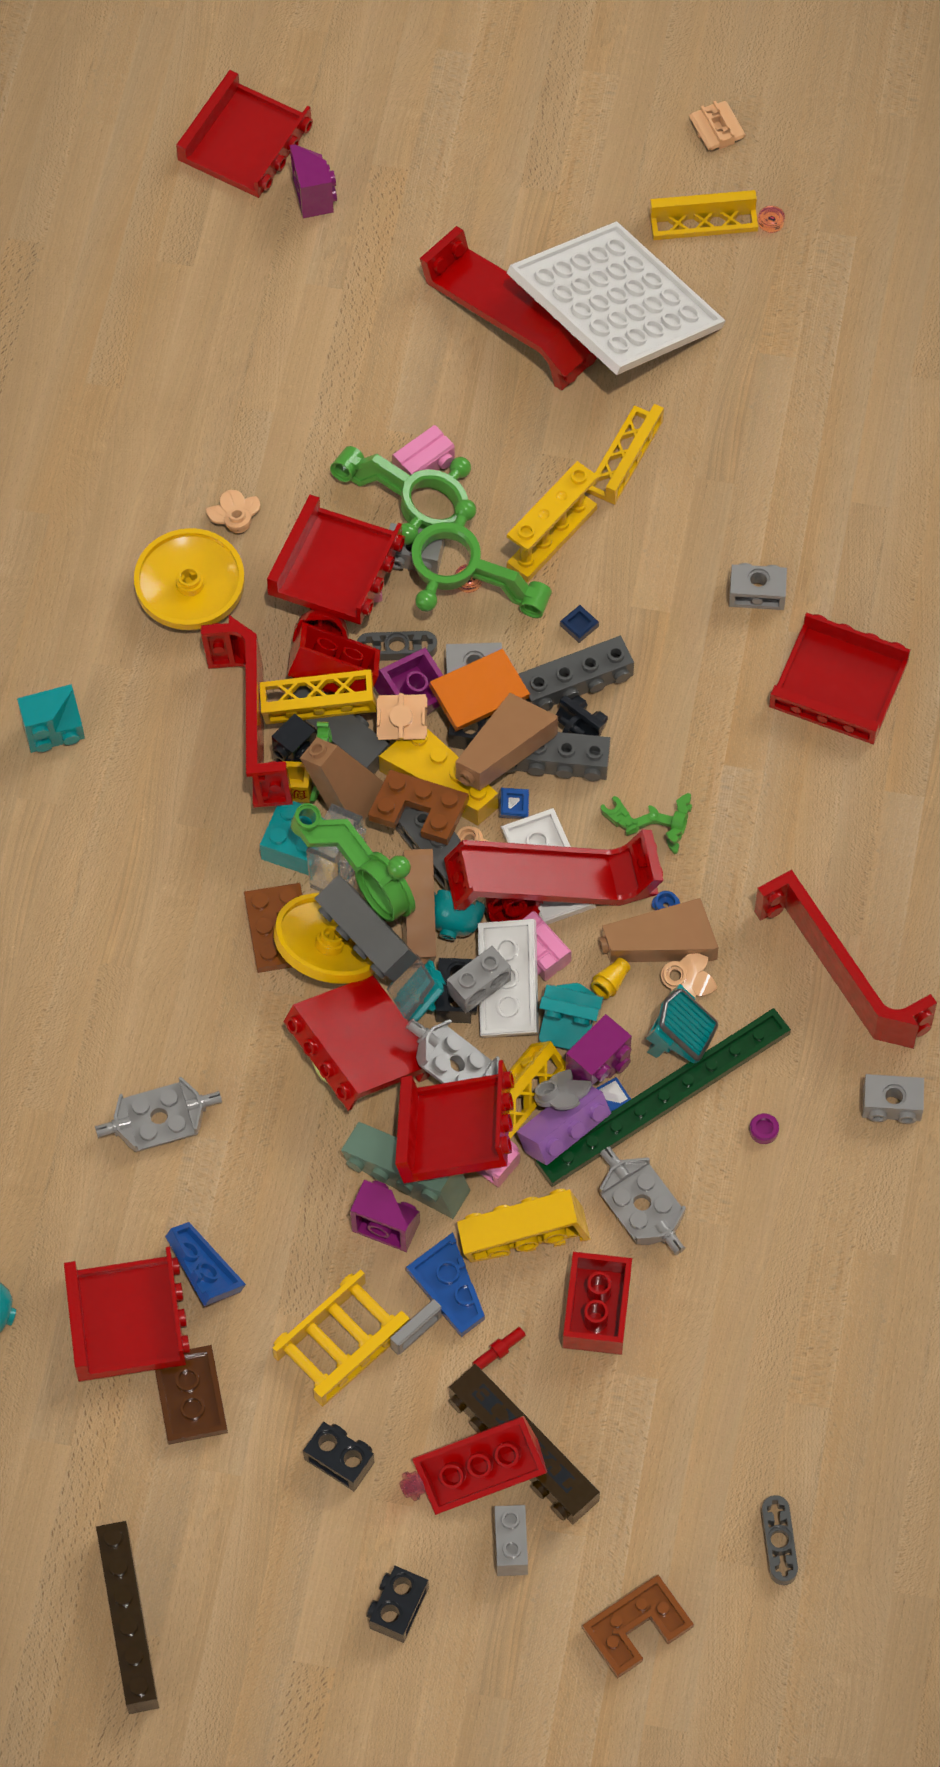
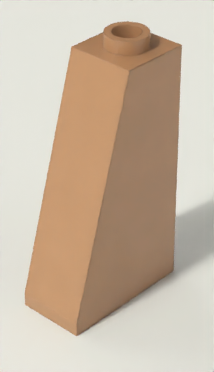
M509 693L456 760V779L466 786H472L478 790L483 789L552 740L558 734V716Z
M316 737L300 759L334 819H348L354 828L357 829L367 817L382 787L383 781L339 746Z
M433 849L404 850L402 856L406 857L411 865L410 873L405 877V880L412 891L416 908L411 915L402 916L403 941L419 957L412 964V967L423 968L429 960L434 963L436 958Z
M701 898L602 925V936L598 937L601 952L603 954L607 953L610 962H614L617 958H623L627 962L681 961L686 955L693 953L707 956L708 961H714L718 958L719 947Z

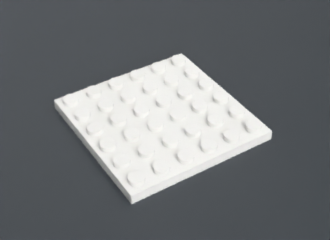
M617 221L511 264L507 271V274L518 285L529 293L536 302L543 306L616 375L722 329L726 321Z

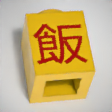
M286 761L293 801L310 803L312 779L302 762Z

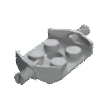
M412 1018L405 1027L419 1037L416 1055L419 1066L441 1083L498 1074L500 1058L497 1056L490 1060L450 1029L448 1025L452 1020L449 1019L429 1029ZM450 1060L458 1064L459 1071H455L451 1067Z
M179 1077L178 1083L123 1098V1095L119 1094L114 1120L95 1126L98 1138L115 1133L135 1152L197 1135L201 1127L203 1111H206L207 1106L222 1103L219 1091L203 1096L202 1094L199 1095L182 1077ZM159 1112L168 1116L167 1120L162 1124H155L151 1121L152 1116Z
M610 1146L606 1150H602L600 1155L610 1167L600 1187L599 1194L636 1244L651 1245L662 1242L663 1244L667 1243L675 1255H678L679 1251L680 1253L683 1252L685 1246L677 1238L675 1231L683 1219L686 1207H681L651 1167L650 1159L646 1157L619 1160ZM639 1198H644L650 1202L651 1206L647 1210H638L634 1206V1202Z

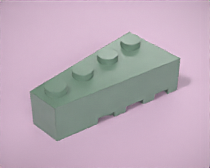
M358 1122L341 1149L347 1161L346 1164L351 1169L357 1172L363 1171L378 1181L454 1219L471 1191L464 1175L459 1174L404 1184L395 1165L397 1137Z

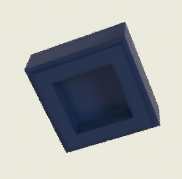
M579 605L560 621V626L580 643L599 627V621Z

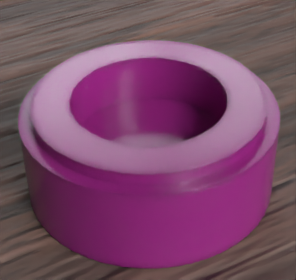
M767 1113L756 1115L750 1123V1136L759 1144L772 1143L779 1133L777 1119Z

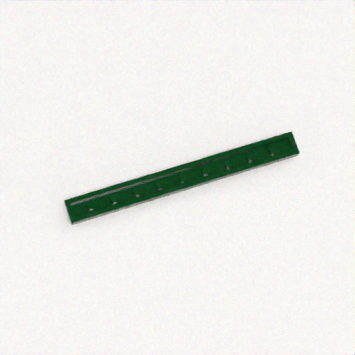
M775 1008L769 1010L705 1051L699 1062H688L613 1110L607 1118L548 1165L536 1160V1166L549 1184L554 1187L599 1158L602 1150H606L609 1146L613 1149L790 1035L791 1029Z

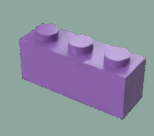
M591 1086L588 1094L579 1099L580 1104L575 1108L569 1110H557L553 1107L545 1108L516 1131L525 1153L545 1165L552 1162L611 1114L603 1092Z

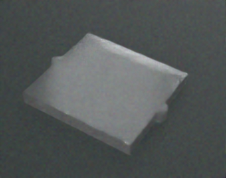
M419 958L395 982L392 981L387 990L402 1016L409 1020L418 1006L423 1004L424 998L435 985V982Z

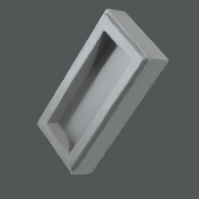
M433 1299L390 1338L391 1349L397 1355L404 1352L441 1319V1305Z

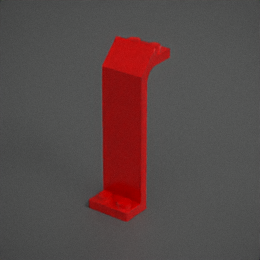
M455 226L420 257L425 280L429 286L539 352L547 361L554 386L558 389L563 390L570 383L574 382L597 359L585 345L507 274V271L470 250L463 229Z
M230 615L229 623L201 625V637L208 669L236 666L246 668V776L252 777L253 808L293 805V794L286 761L264 763V719L261 714L259 683L264 682V668L257 634Z
M642 829L627 844L615 849L462 840L444 858L455 910H465L478 897L622 906L657 895L659 893L657 886L664 881L663 870L657 854V845L654 841L652 830Z
M792 869L758 887L754 912L761 921L767 917L774 918L784 908L786 909L872 1038L914 1049L916 1036H923L931 1029L937 1006L933 996L929 994L903 1009L887 1007L878 997Z

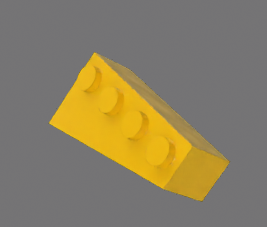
M428 728L426 739L397 740L379 755V770L385 775L388 774L389 770H394L468 793L469 801L461 817L477 826L498 809V793L490 785L478 790L472 786H466L456 779V760L459 757Z
M556 1189L551 1191L548 1196L541 1198L528 1197L519 1204L512 1206L500 1205L491 1212L484 1214L472 1213L465 1216V1219L457 1221L463 1253L471 1263L509 1256L511 1249H516L519 1252L535 1251L539 1244L542 1243L553 1244L554 1247L566 1245L565 1239L578 1236L580 1242L591 1240L583 1206L570 1189Z

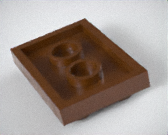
M212 1345L190 1349V1353H185L186 1365L155 1370L169 1445L228 1433Z

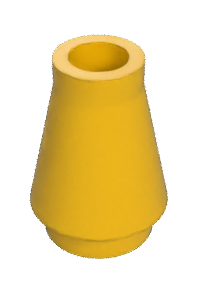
M617 958L612 964L594 975L593 982L591 983L594 993L603 996L604 999L615 996L626 974L631 969L629 963L623 958Z

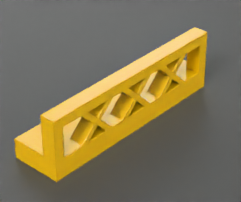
M756 190L650 199V221L653 240L757 232ZM750 214L751 223L741 224L735 220L739 215ZM714 217H720L726 222L722 226H714L709 221ZM691 219L700 223L696 228H688L683 225L686 220ZM657 222H669L673 227L670 230L658 231Z
M654 404L649 412L635 405L633 406L595 472L598 475V480L586 493L611 504H616L663 423L664 407ZM636 416L645 419L638 429H635L633 425ZM634 437L629 448L623 450L621 441ZM622 458L616 470L611 471L609 467L610 460ZM610 479L606 486V491L595 487L598 481Z
M371 669L259 682L261 714L265 724L286 722L294 714L302 720L377 712ZM366 679V691L354 692L349 688L355 680ZM327 683H336L340 687L332 695H326L321 691ZM299 686H307L312 690L306 698H298L293 694ZM279 689L285 693L278 701L267 702V690Z
M551 1041L532 1043L509 1070L512 1071L514 1077V1088L510 1089L514 1104L513 1110L509 1111L513 1124V1131L509 1132L510 1139L538 1106L534 1099L535 1093H532V1079L539 1077L540 1084L550 1080L553 1075L565 1071L566 1062ZM551 1058L557 1068L552 1074H547V1061ZM518 1096H524L523 1110L521 1112H516V1099Z

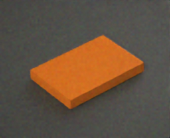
M503 648L429 683L431 691L455 731L493 715L509 693L524 700L530 696L528 689Z

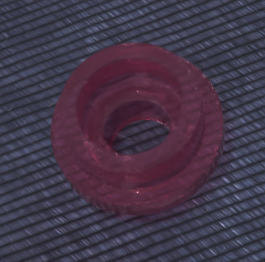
M416 1471L402 1473L403 1480L399 1484L406 1498L411 1497L414 1501L419 1500L420 1495L426 1492L421 1477Z

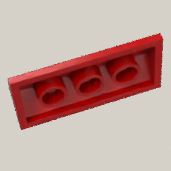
M524 1416L412 1458L435 1515L547 1473L538 1439Z

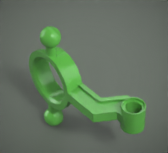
M347 446L331 464L330 470L332 475L339 481L348 482L351 480L358 486L379 481L400 495L402 499L401 511L408 522L402 524V535L405 536L404 545L413 544L418 535L419 528L425 529L432 524L440 522L454 523L457 517L454 513L445 519H434L422 514L413 504L411 498L412 491L418 488L437 490L449 498L455 509L456 504L460 500L468 499L466 491L457 480L465 478L470 474L471 464L464 457H456L450 463L449 474L427 469L409 475L379 454L364 458L359 449Z
M462 499L456 504L455 515L457 517L454 523L440 522L432 524L416 536L412 545V562L420 578L427 584L425 590L420 591L415 598L416 606L421 611L428 612L436 607L437 596L435 593L437 589L451 590L459 588L472 577L501 587L512 603L520 605L519 609L525 615L532 618H541L552 594L550 587L537 581H532L528 585L519 572L480 559L481 549L475 535L464 527L466 522L473 519L476 515V506L471 500ZM451 539L465 546L470 554V562L464 570L450 576L438 575L425 566L421 557L422 552L433 541Z
M310 803L302 804L297 808L291 820L292 831L301 837L307 847L336 846L354 869L357 884L367 903L382 919L392 922L401 915L409 916L414 913L416 908L415 900L405 880V877L411 870L410 862L406 857L399 855L389 860L379 852H372L348 819L323 820L319 809ZM306 816L310 818L312 824H303L299 817Z

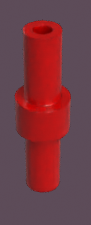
M517 1327L502 1340L498 1338L489 1345L490 1349L473 1361L472 1364H476L483 1370L494 1360H501L509 1353V1349L526 1336L525 1332L521 1327Z

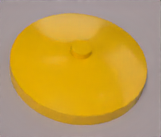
M197 528L178 529L161 535L144 549L135 566L134 586L140 605L157 622L181 630L201 629V625H211L223 620L238 605L245 586L244 567L237 550L222 536Z
M319 893L296 897L284 905L277 916L274 926V942L281 956L293 968L313 979L337 984L362 981L375 974L370 967L373 964L371 959L367 957L364 960L353 949L356 943L351 938L346 941L336 931L335 928L338 924L333 919L329 922L318 911L321 905L314 898Z

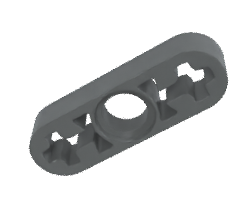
M429 631L371 632L362 634L357 642L366 645L367 643H372L374 648L379 649L380 661L400 660L421 650L423 641H427V650L431 657L437 652V638ZM393 641H401L405 647L401 651H393L389 645ZM409 641H413V650H410ZM381 642H384L385 651H381Z
M773 1495L764 1501L761 1511L769 1573L771 1579L776 1584L789 1585L796 1579L798 1572L790 1507L785 1498ZM773 1504H777L778 1509L784 1510L780 1512V1525L774 1526V1514L768 1512ZM775 1533L785 1534L788 1538V1544L783 1548L775 1547L771 1542L772 1535ZM785 1555L786 1568L792 1569L788 1571V1576L783 1577L781 1572H776L779 1569L780 1556Z

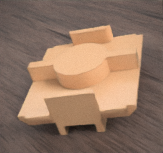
M714 101L712 105L706 107L703 105L701 110L689 115L698 131V138L703 140L708 150L716 148L720 150L735 144V141L746 136L726 101L720 103Z
M399 693V695H378V740L426 739V694L404 695Z

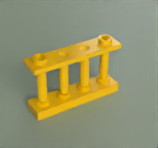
M576 461L508 532L507 538L520 546V549L507 561L508 569L519 572L528 583L597 510V503L585 496L584 493L598 480L597 474Z
M361 1269L355 1275L351 1273L346 1276L336 1292L292 1331L282 1333L275 1340L274 1347H272L274 1358L277 1361L287 1354L315 1382V1388L313 1389L314 1399L322 1407L391 1346L390 1338L410 1321V1318L402 1310L396 1316L393 1314L389 1315L362 1288L366 1281L365 1273ZM352 1295L381 1323V1329L374 1335H367L340 1307ZM330 1315L359 1343V1349L352 1355L345 1354L318 1327ZM308 1334L337 1362V1368L330 1375L327 1373L323 1374L296 1347Z

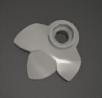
M568 1069L553 1075L550 1080L540 1083L535 1088L534 1099L536 1104L541 1107L569 1110L580 1104L579 1099L588 1094L592 1083L591 1081L572 1080V1072Z

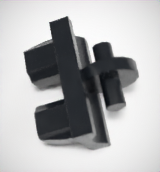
M566 695L561 698L560 707L555 714L558 716L559 723L564 726L562 733L601 736L608 716L601 711H596L594 714L586 710L588 706L586 700L579 695L572 699Z

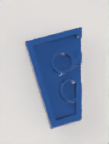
M190 1222L169 1230L165 1237L204 1306L238 1294L243 1290L246 1285L244 1281Z
M453 1232L406 1266L408 1274L431 1301L435 1299L441 1305V1313L461 1337L485 1320L484 1312L473 1283H471Z

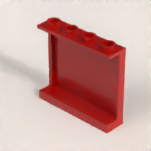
M229 70L176 144L178 161L259 198L264 190L267 191L271 187L273 177L277 171H282L287 157L290 154V145H299L302 135L310 131L313 124L311 107L306 106L303 112L293 109L239 84V74Z
M309 494L267 577L268 595L313 610H321L335 617L361 625L365 615L369 616L372 612L375 595L380 594L383 589L386 572L390 573L393 569L396 552H401L404 546L405 536L402 535V524L398 523L395 530L392 531L320 508V497Z
M806 612L804 624L777 686L774 685L770 694L769 707L874 745L908 665L911 649L898 642L891 643L880 639L873 633L860 632L847 624L829 621L822 615H813Z
M374 975L362 981L351 982L293 1004L283 1021L288 1031L293 1034L303 1048L304 1053L309 1056L321 1076L325 1078L337 1098L348 1111L352 1110L359 1098L401 1082V1077L413 1076L418 1082H422L430 1076L427 1071L419 1066L416 1059L419 1045L417 1040L419 1037L405 1028L408 1021Z
M499 1060L498 1074L417 1088L413 1076L401 1077L395 1165L404 1184L507 1167L508 1154L512 1153L509 1132L513 1131V1124L509 1111L514 1108L512 1094L510 1093V1089L514 1088V1077L512 1071H507L503 1060Z
M170 1246L166 1247V1257L81 1270L77 1269L76 1261L64 1263L74 1364L79 1382L186 1365L185 1353H190L188 1335H182L181 1327H187L185 1309H179L178 1301L184 1300L182 1284L176 1283L175 1275H180L178 1258H172Z

